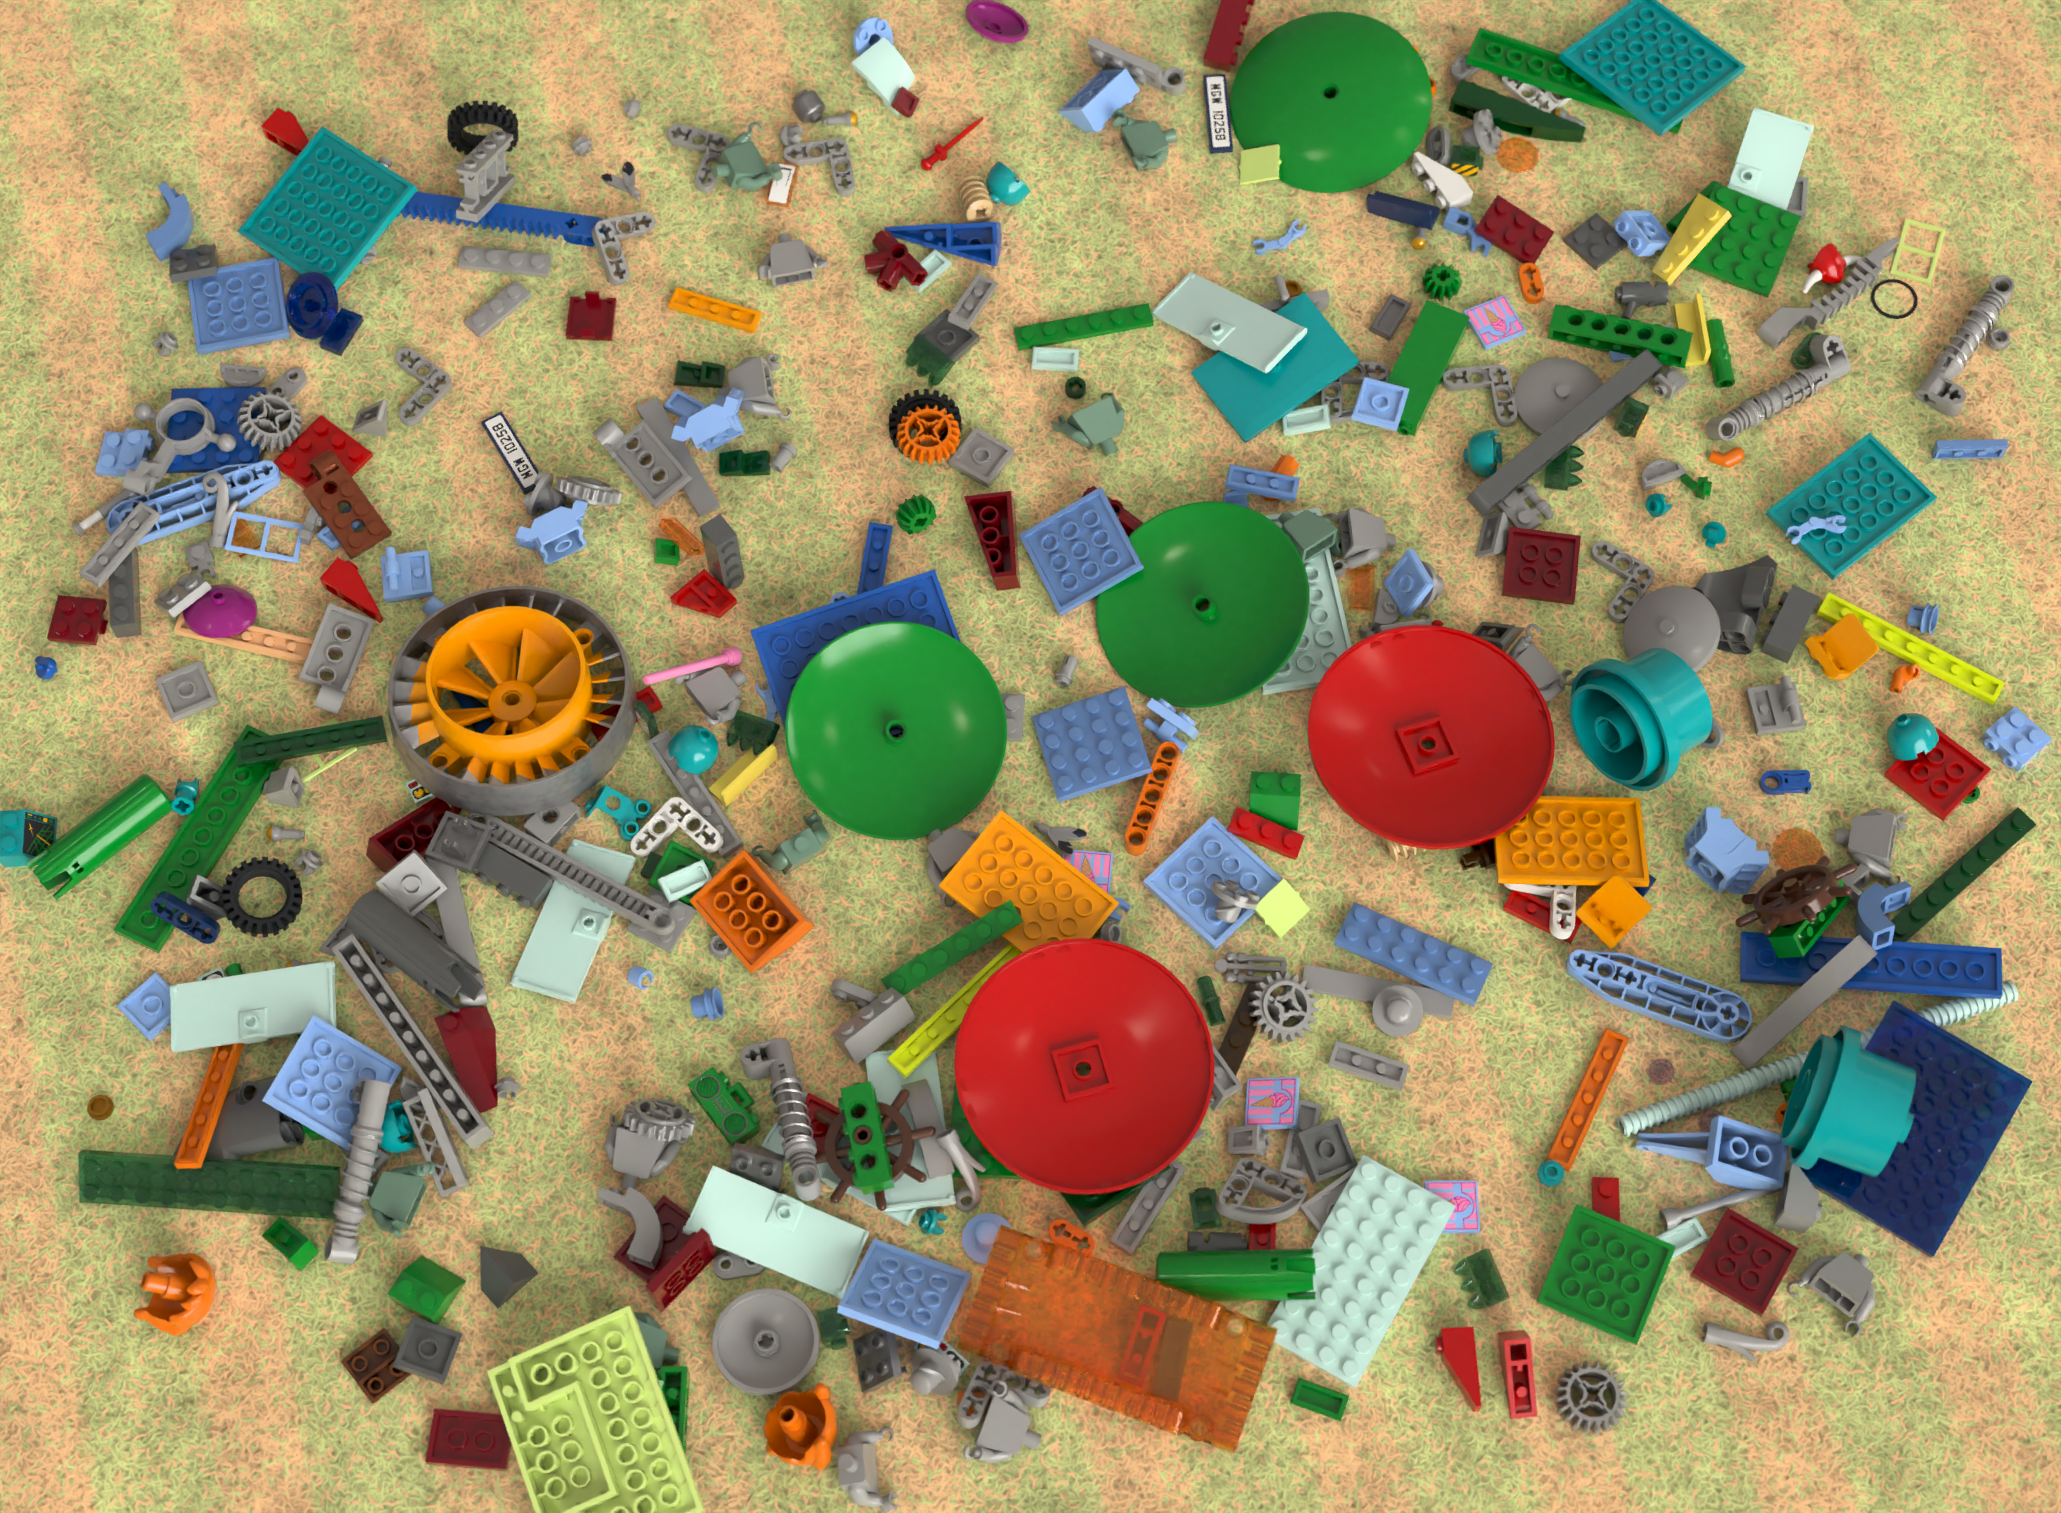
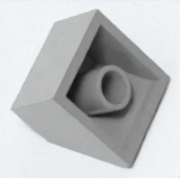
M1791 1164L1784 1173L1783 1187L1779 1191L1773 1226L1805 1233L1809 1227L1814 1226L1815 1220H1819L1822 1204H1818L1819 1193L1801 1168L1794 1164Z

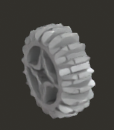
M269 390L266 391L265 395L260 391L256 394V397L250 395L248 401L244 400L242 408L238 411L237 424L240 426V433L244 434L245 441L252 440V447L259 444L261 451L265 447H269L270 452L274 450V447L281 451L284 445L288 447L292 444V441L298 438V434L302 429L300 409L295 408V401L288 402V396L279 397V391L275 395H271ZM260 410V415H258L257 418L252 419V414ZM288 422V427L280 432L279 427Z
M1588 1361L1583 1362L1582 1368L1578 1363L1572 1366L1573 1371L1567 1368L1564 1371L1565 1377H1559L1558 1383L1561 1386H1557L1554 1391L1556 1394L1562 1395L1555 1398V1403L1564 1404L1558 1409V1413H1568L1564 1422L1568 1423L1571 1419L1576 1421L1572 1427L1574 1430H1577L1580 1424L1584 1425V1434L1588 1433L1590 1426H1592L1594 1434L1600 1432V1426L1605 1432L1609 1431V1424L1616 1426L1619 1423L1617 1418H1623L1625 1415L1622 1409L1628 1406V1402L1623 1400L1628 1395L1627 1391L1619 1390L1624 1386V1381H1615L1618 1376L1617 1372H1613L1612 1375L1607 1373L1610 1368L1609 1365H1605L1602 1370L1599 1369L1600 1364L1598 1361L1594 1362L1592 1368ZM1591 1377L1601 1382L1597 1385H1591L1580 1378ZM1572 1384L1577 1388L1576 1392L1580 1396V1401L1576 1406L1573 1405L1570 1396ZM1607 1388L1612 1396L1611 1410L1606 1406L1607 1403L1603 1399V1392ZM1597 1390H1599L1594 1400H1592L1591 1402L1588 1400L1585 1404H1583L1587 1399L1586 1397L1588 1396V1392L1590 1395L1591 1392L1595 1393ZM1586 1409H1591L1597 1414L1601 1413L1603 1416L1590 1417L1582 1414V1412Z

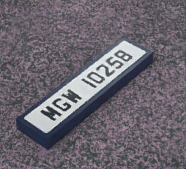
M1226 74L1203 75L1210 154L1233 153Z
M502 411L481 421L484 430L523 494L526 495L534 491L536 487L534 481L539 471Z

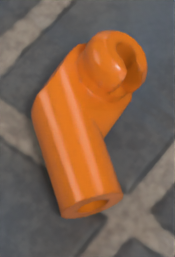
M1735 447L1725 454L1712 450L1709 462L1730 468L1744 459V451L1740 447Z
M1908 664L1897 668L1893 673L1889 690L1900 694L1905 682L1913 680L1920 675V667L1916 664Z

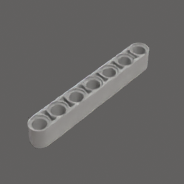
M427 858L428 864L448 885V889L436 898L447 945L480 970L478 955L474 948L473 935L468 924L470 922L467 910L463 903L464 897L458 882L457 868ZM469 972L483 986V989L476 1000L458 992L462 1007L473 1008L489 1003L485 994L486 989L483 977L475 976Z
M1858 935L1744 1037L1730 1052L1749 1070L1878 953L1861 935Z

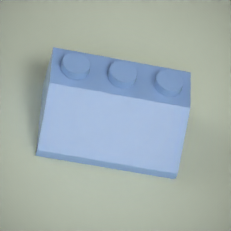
M1126 68L1101 70L1058 112L1083 131L1096 133L1104 128V123L1112 118L1113 112L1116 109H1120L1123 105L1130 103L1140 89Z

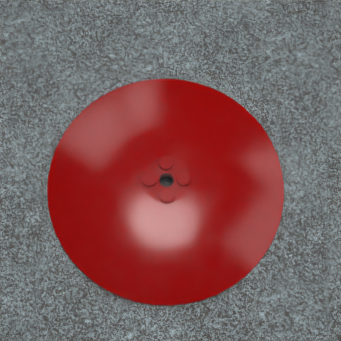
M1433 625L1403 626L1384 630L1357 642L1341 654L1325 672L1312 698L1308 715L1307 734L1310 756L1323 787L1334 802L1349 817L1367 830L1382 838L1415 848L1433 850L1464 848L1480 844L1504 833L1517 824L1532 809L1541 796L1552 769L1555 748L1554 728L1545 699L1535 682L1518 662L1492 643L1478 636L1448 627ZM1423 741H1430L1433 743L1434 748L1430 750L1425 749L1421 743Z
M1088 938L1064 939L1031 948L1002 965L980 987L963 1017L958 1032L954 1061L955 1083L961 1107L972 1131L987 1151L1008 1170L1037 1186L1053 1191L1083 1195L1104 1194L1126 1189L1153 1177L1172 1163L1191 1142L1204 1119L1212 1095L1214 1083L1213 1045L1204 1016L1195 999L1179 979L1161 963L1134 948L1116 942ZM1082 1063L1088 1065L1090 1074L1087 1076L1078 1075L1076 1066Z

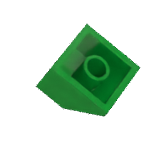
M1251 771L1249 812L1287 829L1297 830L1301 774Z
M421 1256L401 1272L389 1290L388 1295L393 1302L428 1322L438 1325L466 1280Z

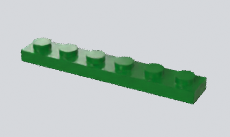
M1149 303L1016 327L1014 328L1018 351L1033 347H1042L1154 326V321Z
M1009 900L888 974L881 981L887 990L892 987L904 996L1024 921L1013 902Z

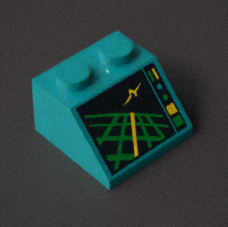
M25 809L0 811V863L4 867L27 866L26 864L56 841L57 818Z

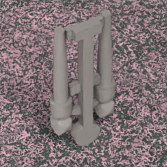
M1227 952L1225 960L1218 959L1215 962L1214 968L1219 973L1233 970L1234 973H1227L1225 976L1227 983H1233L1234 981L1241 984L1249 981L1259 983L1263 982V976H1253V971L1279 972L1281 975L1283 972H1286V958ZM1253 962H1279L1280 966L1253 965ZM1238 970L1248 971V975L1244 973L1237 974Z

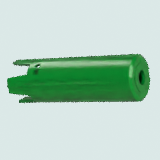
M143 773L35 856L26 865L31 869L39 864L33 872L47 891L69 880L53 895L58 900L173 810L171 808L172 802L149 775Z
M1313 1249L1160 1252L1156 1260L1158 1299L1161 1303L1315 1300L1316 1292H1310L1314 1290L1313 1275H1316L1315 1258H1308L1313 1256Z

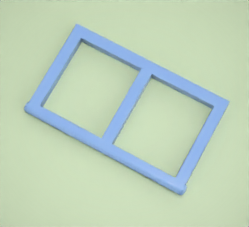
M235 511L224 549L298 563L301 547L299 535L305 524ZM237 518L266 523L260 551L231 545ZM271 524L299 529L293 557L265 552Z

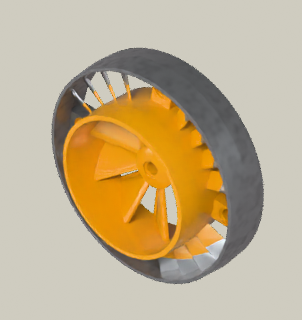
M531 586L496 587L481 590L450 602L426 618L408 637L396 657L390 674L388 687L389 721L395 745L405 767L414 779L431 794L450 805L479 814L494 816L525 815L545 811L575 799L596 785L612 770L624 753L632 736L636 722L637 695L632 668L622 644L614 630L596 611L571 596L545 588ZM555 616L567 618L581 626L572 632ZM607 644L610 646L609 648L599 652ZM517 646H521V649H520V658H519V668H518V677H517V681H516L515 678H516ZM425 652L430 655L428 663L419 660ZM617 656L624 666L623 669L591 677L589 670L590 665ZM478 658L498 686L494 689L491 688L465 665ZM406 679H410V680L421 681V682H412V681H405V680H406ZM625 680L624 693L594 694L592 683ZM444 689H449L487 700L489 707L442 710L440 708V699ZM595 702L621 705L617 717L595 713ZM397 703H410V704L397 705ZM489 717L494 721V724L482 734L464 728V726ZM593 722L610 728L593 749L584 743L590 733ZM409 725H413V726H410V727H407V728H404V729H401V730L399 729V728H402V727H406V726H409ZM506 730L513 731V735H505ZM438 737L441 746L425 760L413 750ZM560 764H563L567 768L560 770L558 766ZM466 768V770L464 771V773H463V775L461 776L460 779L457 778V777H454V776H456L462 769ZM543 773V778L535 779L536 775ZM485 777H489L488 784L483 783ZM516 779L515 784H509V780Z

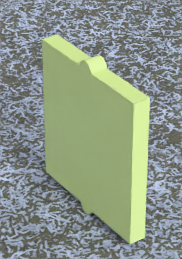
M1279 144L1241 151V165L1238 167L1240 169V184H1252L1279 179V164H1281Z
M1283 878L1258 901L1257 908L1254 910L1262 918L1263 924L1268 925L1273 933L1281 938L1310 908L1300 898V893L1298 891L1295 892Z

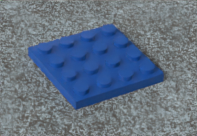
M266 388L172 389L171 401L178 398H191L200 402L211 412L215 420V434L222 435L228 433L233 435L236 439V447L230 452H223L218 448L217 444L210 442L204 449L194 454L176 455L166 473H201L225 465L260 462V445L256 444L252 447V440L245 441L244 434L239 431L240 426L237 424V419L239 416L238 411L242 408L243 401H248L250 395L256 397L259 391L265 395ZM191 410L180 411L174 414L168 421L167 437L176 441L194 437L203 428L204 417L198 412ZM260 410L253 413L251 418H257L261 413Z

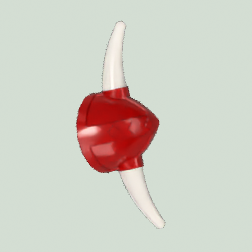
M1829 243L1825 245L1816 255L1813 263L1811 262L1807 265L1810 270L1803 287V293H1807L1809 288L1817 281L1828 284L1841 282L1844 268L1856 263L1859 258L1866 262L1865 257L1841 256L1835 244Z

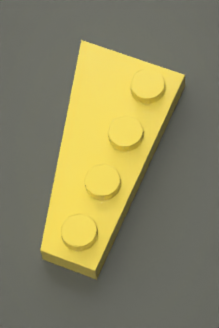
M1698 193L1651 272L1660 280L1668 282L1670 286L1732 215L1728 210Z

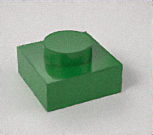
M656 538L653 543L654 563L677 566L680 561L679 541Z

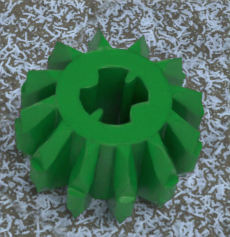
M1444 261L1441 263V266L1434 263L1431 268H1427L1422 284L1425 293H1430L1431 299L1437 295L1440 302L1444 296L1450 301L1453 295L1457 296L1462 280L1459 277V270H1453V264L1447 267Z
M912 495L911 499H905L903 504H899V509L895 511L899 527L909 535L914 532L919 534L921 530H926V527L933 525V520L937 517L935 506L931 500L929 501L923 495L918 497Z

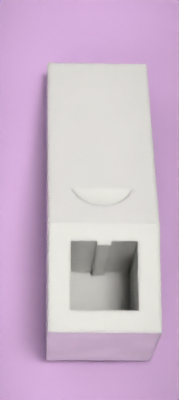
M1419 152L1414 153L1411 165L1412 171L1415 176L1424 173L1429 175L1430 178L1424 180L1423 185L1428 193L1437 190L1435 201L1440 209H1444L1448 214L1450 207L1459 210L1471 204L1473 191L1461 175Z

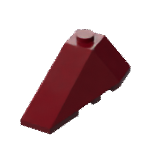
M435 797L370 837L366 856L382 872H387L414 849L424 859L426 856L425 852L445 812L449 811L458 815L461 808L453 805L450 807L448 803Z
M487 1007L459 1008L460 1012L454 1013L450 1011L435 1017V1021L461 1086L479 1112L483 1113L498 1106V1096L495 1088L497 1083L496 1029Z

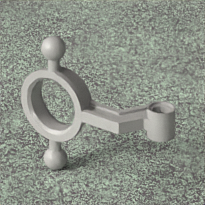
M174 399L165 404L159 412L153 411V408L147 403H139L134 409V415L140 421H156V436L161 447L153 460H141L136 470L131 468L126 472L123 479V487L138 494L149 496L154 490L155 483H160L176 455L194 454L204 449L210 442L217 444L221 451L230 452L236 447V439L228 433L222 435L215 434L216 425L211 412L194 399ZM191 410L198 412L204 417L203 428L190 439L176 441L165 435L164 429L168 419L180 411Z

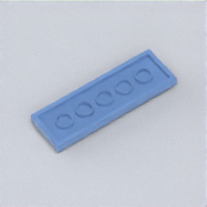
M1355 902L1334 941V945L1473 1007L1493 966V963Z

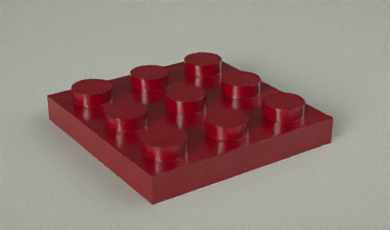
M1509 526L1502 596L1574 605L1581 536Z
M1727 1208L1690 1276L1761 1317L1799 1248Z
M703 1228L698 1232L694 1231L684 1242L686 1245L679 1252H673L666 1260V1266L660 1272L658 1270L655 1271L647 1280L648 1284L645 1287L654 1307L661 1313L717 1256L710 1234Z

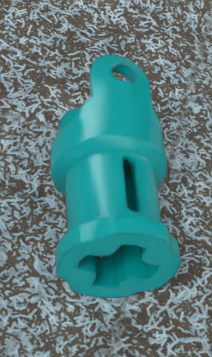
M197 777L194 782H181V779H178L175 788L176 797L171 803V808L174 812L180 815H187L194 809L193 800L196 799L199 788Z

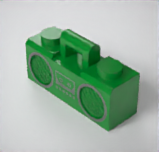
M712 1067L690 1082L688 1087L691 1094L733 1148L735 1143L744 1144L759 1133V1119L752 1110L746 1111L755 1101L740 1082L728 1088L730 1082L722 1071L717 1073ZM735 1093L742 1101L740 1105L732 1097Z

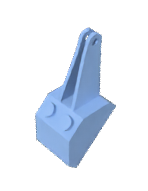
M1718 1115L1711 1119L1710 1132L1639 1133L1637 1135V1140L1643 1142H1637L1636 1149L1704 1164L1705 1169L1717 1182L1739 1189L1777 1190L1783 1187L1788 1146L1780 1142L1779 1134ZM1687 1147L1707 1148V1151H1706V1150L1693 1149V1148H1687Z

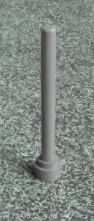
M1781 1188L1777 1190L1748 1189L1681 1210L1669 1207L1660 1210L1659 1217L1661 1220L1665 1218L1666 1225H1663V1227L1667 1231L1676 1228L1677 1224H1681V1220L1779 1192Z

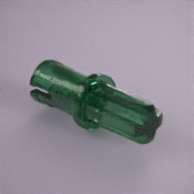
M1206 975L1198 978L1197 985L1203 1000L1201 1005L1205 1006L1210 1026L1224 1024L1226 1019L1219 1003L1221 998L1216 994L1211 977Z

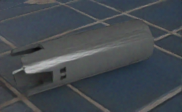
M372 890L362 895L349 911L347 918L349 929L454 1013L460 1012V1009L448 996L453 998L457 992H460L476 1000L478 995H480L483 986L469 972L480 977L484 974L379 890Z

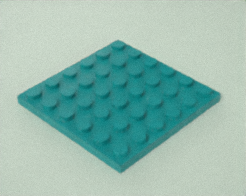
M1632 0L1564 50L1559 57L1561 62L1659 136H1662L1740 76L1746 68L1743 63L1657 0Z
M322 126L238 229V232L333 296L418 189L414 184Z

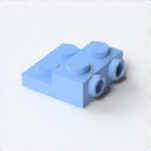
M1624 210L1613 222L1616 232L1627 241L1628 247L1637 256H1652L1657 250H1665L1671 240V236L1651 211Z
M126 428L125 433L105 431L95 473L102 476L124 477L129 469L133 468L136 470L141 460H150L148 458L149 453L155 449V439L150 431Z
M2016 706L2004 717L1999 718L1981 737L1989 751H1995L2002 757V761L2007 767L2014 768L2017 771H2020L2052 740L2049 735Z

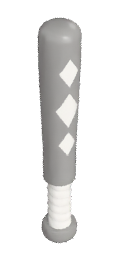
M124 489L100 506L95 513L79 524L77 522L74 523L72 527L81 537L89 527L102 518H107L115 505L141 494Z

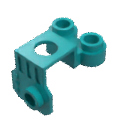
M603 785L596 792L595 798L590 797L584 807V810L587 811L584 818L589 817L592 811L598 808L615 818L614 824L619 826V836L625 841H631L640 831V826L635 820H643L651 813V805L645 799H638L631 803L632 800L607 785ZM615 796L619 799L620 806L617 810H611L607 807L606 800L608 797ZM638 805H644L646 811H639ZM628 825L633 826L634 833L627 831Z

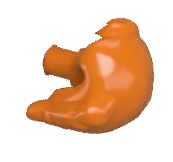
M195 1253L174 1254L167 1257L151 1256L147 1259V1264L149 1267L158 1270V1273L148 1270L142 1278L141 1287L143 1291L146 1290L154 1293L148 1307L137 1308L133 1315L135 1318L145 1320L160 1331L167 1332L173 1336L184 1334L192 1325L202 1320L211 1309L216 1291L217 1281L215 1273L210 1264Z
M818 1383L814 1389H809L806 1392L789 1391L780 1396L776 1407L771 1408L767 1412L766 1422L763 1425V1433L767 1440L765 1450L768 1454L777 1455L780 1460L787 1464L811 1465L817 1470H822L829 1465L832 1460L831 1448L837 1437V1414L835 1407L830 1401L831 1389L828 1386Z

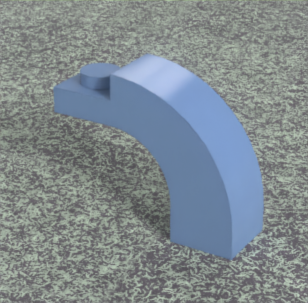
M166 182L158 185V188L170 208L169 217L162 226L145 234L160 262L169 258L170 253L183 248L191 236L194 225L193 213L185 194L179 196L176 189H170Z
M1906 881L1887 888L1876 883L1867 888L1859 898L1855 918V932L1857 936L1861 935L1875 951L1892 945L1895 925L1885 914L1906 907L1909 904L1912 886Z

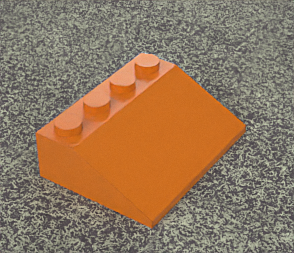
M744 849L689 900L750 973H754L792 947L815 926L752 853Z

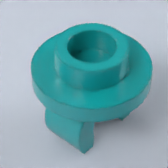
M1655 493L1648 496L1646 509L1651 516L1660 517L1671 509L1672 504H1666V496L1664 494Z
M1709 522L1702 530L1703 538L1707 539L1705 545L1714 548L1716 543L1720 544L1724 541L1727 534L1725 527L1718 522Z
M1547 1160L1539 1166L1538 1178L1548 1188L1549 1186H1556L1564 1178V1169L1560 1163L1554 1160Z
M932 1208L923 1212L919 1219L922 1233L926 1235L930 1233L934 1235L944 1233L945 1230L938 1228L936 1222L937 1220H947V1216L937 1214L936 1210Z

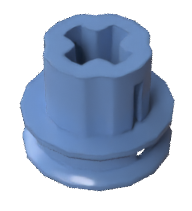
M1927 603L1925 607L1911 605L1907 625L1919 627L1922 634L1928 632L1929 635H1932L1938 620L1939 605L1931 606L1930 603Z
M714 986L712 990L705 988L703 994L692 996L691 1009L695 1018L708 1016L713 1021L716 1017L720 1019L724 1017L723 999L718 987Z

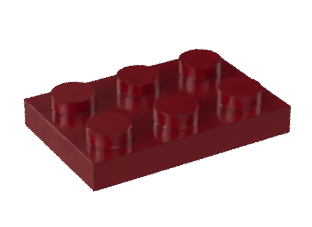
M1499 195L1496 196L1474 230L1475 233L1523 264H1535L1554 234L1553 230Z
M664 1195L654 1206L663 1231V1248L655 1270L629 1259L627 1252L634 1239L636 1229L613 1256L616 1261L646 1283L655 1271L658 1270L660 1272L666 1266V1260L673 1252H679L686 1245L684 1242L689 1236L683 1233V1227L691 1215Z
M434 1408L425 1460L426 1464L507 1472L512 1443L502 1414Z

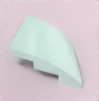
M883 37L852 61V68L867 80V86L883 99V104L898 115L900 113L891 107L894 97L902 86L909 91L915 76L901 54Z

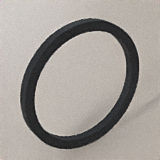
M1888 279L1881 281L1873 288L1871 293V301L1874 308L1888 318H1905L1911 315L1917 307L1918 298L1916 292L1909 284L1901 280ZM1885 283L1902 284L1913 294L1914 305L1906 314L1898 316L1887 314L1875 302L1876 290Z

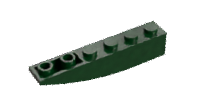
M1461 79L1450 101V112L1473 120L1476 112L1489 109L1495 127L1498 126L1502 131L1521 136L1581 143L1586 127L1576 122L1568 121L1556 114H1550L1535 106L1527 105L1514 98H1509L1494 90L1483 88Z

